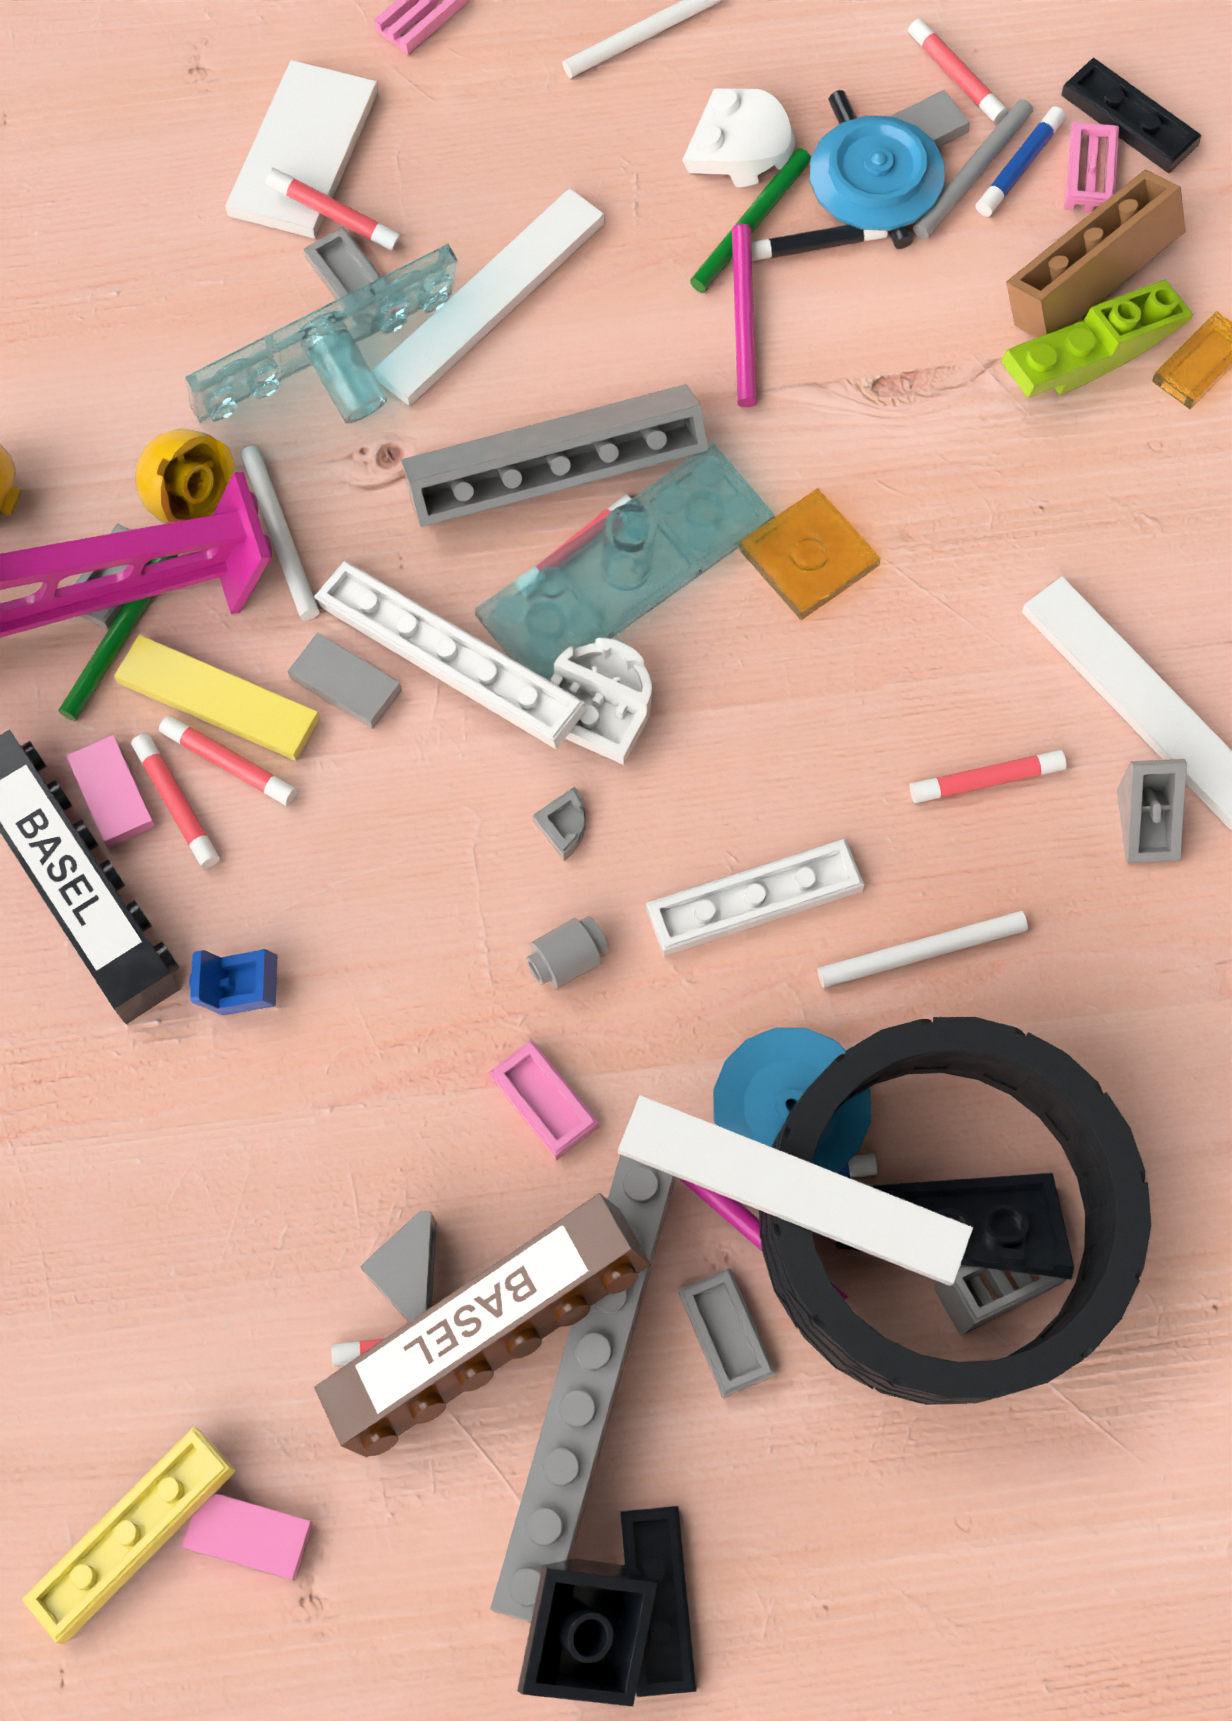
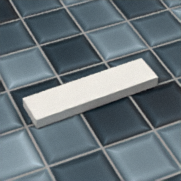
M845 838L646 903V910L664 957L863 892L864 883Z

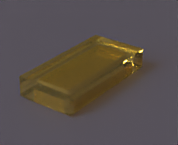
M1216 311L1155 372L1152 382L1191 410L1232 368V322Z

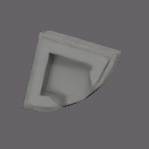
M575 786L532 815L534 824L564 861L576 850L585 830L583 801Z

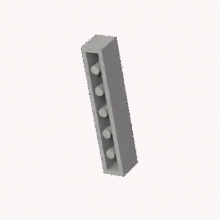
M684 384L401 459L412 505L420 527L705 452L709 448L701 404L688 385Z

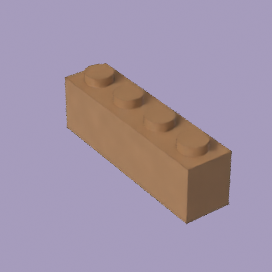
M1145 169L1007 280L1006 284L1014 325L1038 338L1074 324L1089 312L1091 307L1100 303L1183 235L1186 230L1181 186Z

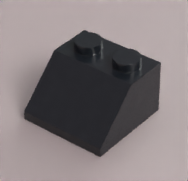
M576 1558L542 1565L517 1691L522 1695L633 1707L657 1582L628 1565Z

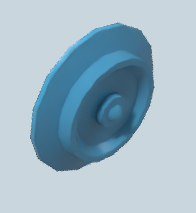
M862 116L840 123L821 138L810 160V185L819 204L838 221L861 230L890 231L913 224L934 208L944 189L945 162L936 143L916 125L892 116Z
M775 1027L746 1039L725 1060L714 1086L713 1121L715 1125L772 1147L790 1111L806 1089L839 1055L845 1054L846 1050L836 1040L808 1028ZM869 1088L847 1100L832 1115L820 1135L812 1164L838 1173L860 1151L871 1123Z

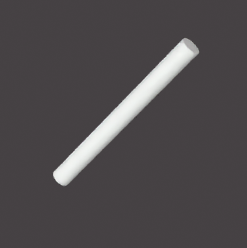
M681 0L563 60V68L568 77L572 78L723 0Z
M248 446L241 451L240 455L301 620H312L319 615V609L259 447Z
M1018 911L818 967L819 980L822 987L827 988L1028 931L1027 920L1023 911Z

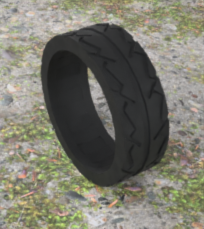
M933 1017V1022L925 1018L896 1025L876 1032L846 1050L845 1054L839 1055L806 1089L794 1105L772 1148L812 1163L820 1135L832 1115L847 1100L877 1083L908 1074L945 1073L979 1080L1015 1098L1038 1116L1061 1144L1077 1177L1085 1211L1084 1252L1076 1283L1059 1314L1034 1340L1002 1359L955 1362L918 1354L882 1336L853 1312L830 1282L815 1249L812 1231L759 1210L761 1249L774 1292L795 1327L799 1328L801 1335L833 1367L871 1389L875 1387L880 1393L925 1405L975 1404L1046 1384L1088 1357L1123 1318L1144 1270L1152 1226L1148 1182H1145V1168L1133 1133L1108 1093L1105 1092L1103 1094L1099 1082L1066 1052L1029 1032L1025 1035L1017 1027L978 1017Z

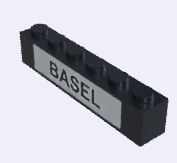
M9 729L0 735V833L113 1009L123 1022L128 1024L180 990V987L171 975L180 967L162 941L155 946H152L144 932L152 927L151 923L135 900L125 905L117 893L125 884L108 859L98 864L90 852L99 845L83 820L81 819L72 824L64 811L73 805L56 779L46 785L38 773L47 766L31 741L29 740L25 744L20 745Z

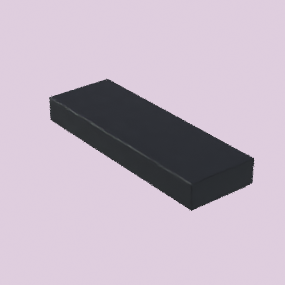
M1094 57L1063 85L1062 97L1098 123L1119 126L1120 139L1168 174L1199 145L1202 136L1200 133Z
M678 1506L620 1511L625 1565L632 1567L657 1582L636 1695L637 1697L696 1692Z

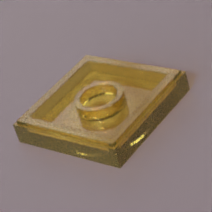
M818 488L739 541V551L800 620L809 616L879 567L881 559Z

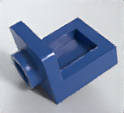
M266 949L226 957H219L205 950L193 952L192 971L189 978L191 1002L223 1016L276 1006L278 955Z

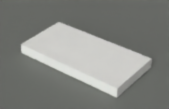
M290 60L225 205L228 216L315 239L325 216L265 185L267 175L271 168L274 167L333 198L378 94L377 81Z

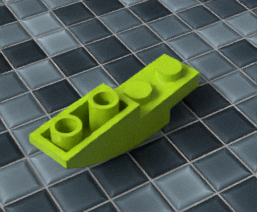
M1164 279L1091 307L1083 321L1007 349L1001 363L1027 398L1053 388L1060 396L1090 383L1141 355L1189 322L1194 314L1169 282Z

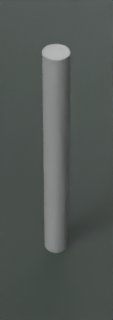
M1024 99L1017 101L943 190L934 208L922 216L914 225L913 231L920 239L927 240L1032 114L1033 107L1028 101Z

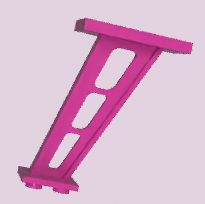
M244 472L233 473L212 516L1 553L0 590L37 582L43 583L38 591L29 596L0 603V638L220 578L230 613H240L250 594L254 592L256 583L272 557L270 539L267 535L263 534L258 518V501L255 494L249 490ZM197 551L145 566L152 559ZM129 564L125 570L119 573L57 588L58 583L68 576Z

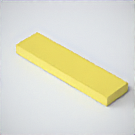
M138 635L114 675L117 683L294 761H297L320 720L318 712L142 635Z
M193 1427L22 1598L23 1602L55 1643L65 1645L236 1470L200 1429Z

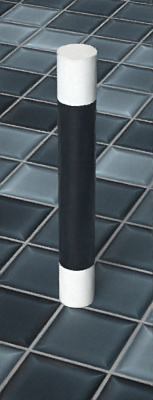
M843 225L751 242L752 261L887 238L888 232L861 230L851 225Z

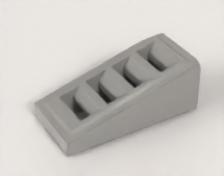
M962 1265L959 1267L954 1284L949 1286L938 1281L935 1284V1291L956 1329L961 1335H964L1064 1283L1067 1279L1038 1275L1040 1279L1033 1282L1029 1274L1009 1271L1019 1287L1018 1290L1014 1291L1003 1270ZM985 1274L998 1297L997 1300L993 1301L979 1275Z

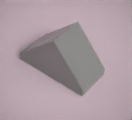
M1185 759L1130 762L1117 789L1125 858L1128 863L1181 861L1187 771Z
M419 1211L360 1266L367 1278L408 1322L432 1307L436 1221L431 1211Z

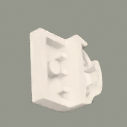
M714 88L682 161L688 173L730 175L735 187L752 186L759 182V174L768 170L773 165L780 170L788 162L795 147V133L783 106L770 93L760 89Z
M597 638L594 644L584 645L576 649L571 646L561 653L554 662V675L550 682L584 701L587 711L565 739L624 765L651 712L652 682L644 665V660L629 645L609 638Z

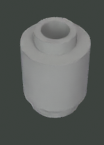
M587 916L580 921L573 918L530 942L532 954L526 957V962L540 985L548 982L557 990L599 966L601 958L609 954L610 950L599 926L591 917Z

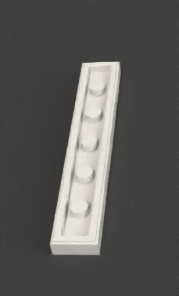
M569 188L373 369L375 380L410 407L605 224L604 213Z
M345 560L314 596L318 607L554 749L559 747L587 711L584 701Z
M1063 576L1025 603L1022 610L1023 615L1163 760H1186L1187 786L1232 831V750Z
M639 1095L617 1151L618 1154L949 1286L955 1282L973 1227Z

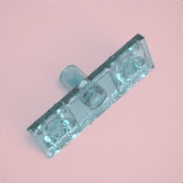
M449 243L186 376L185 381L190 407L199 423L209 418L212 421H219L228 417L237 410L238 403L252 396L255 399H262L271 395L280 388L281 381L310 366L314 367L345 423L359 421L377 411L386 403L387 397L356 343L379 331H382L383 334L392 333L407 323L408 316L422 309L425 313L433 312L450 299L449 295L453 292L458 259Z
M712 442L708 445V451L692 456L627 503L612 510L607 517L476 607L475 616L509 658L550 681L554 675V662L567 648L573 646L576 649L584 645L594 644L597 638H613L773 524L774 513Z

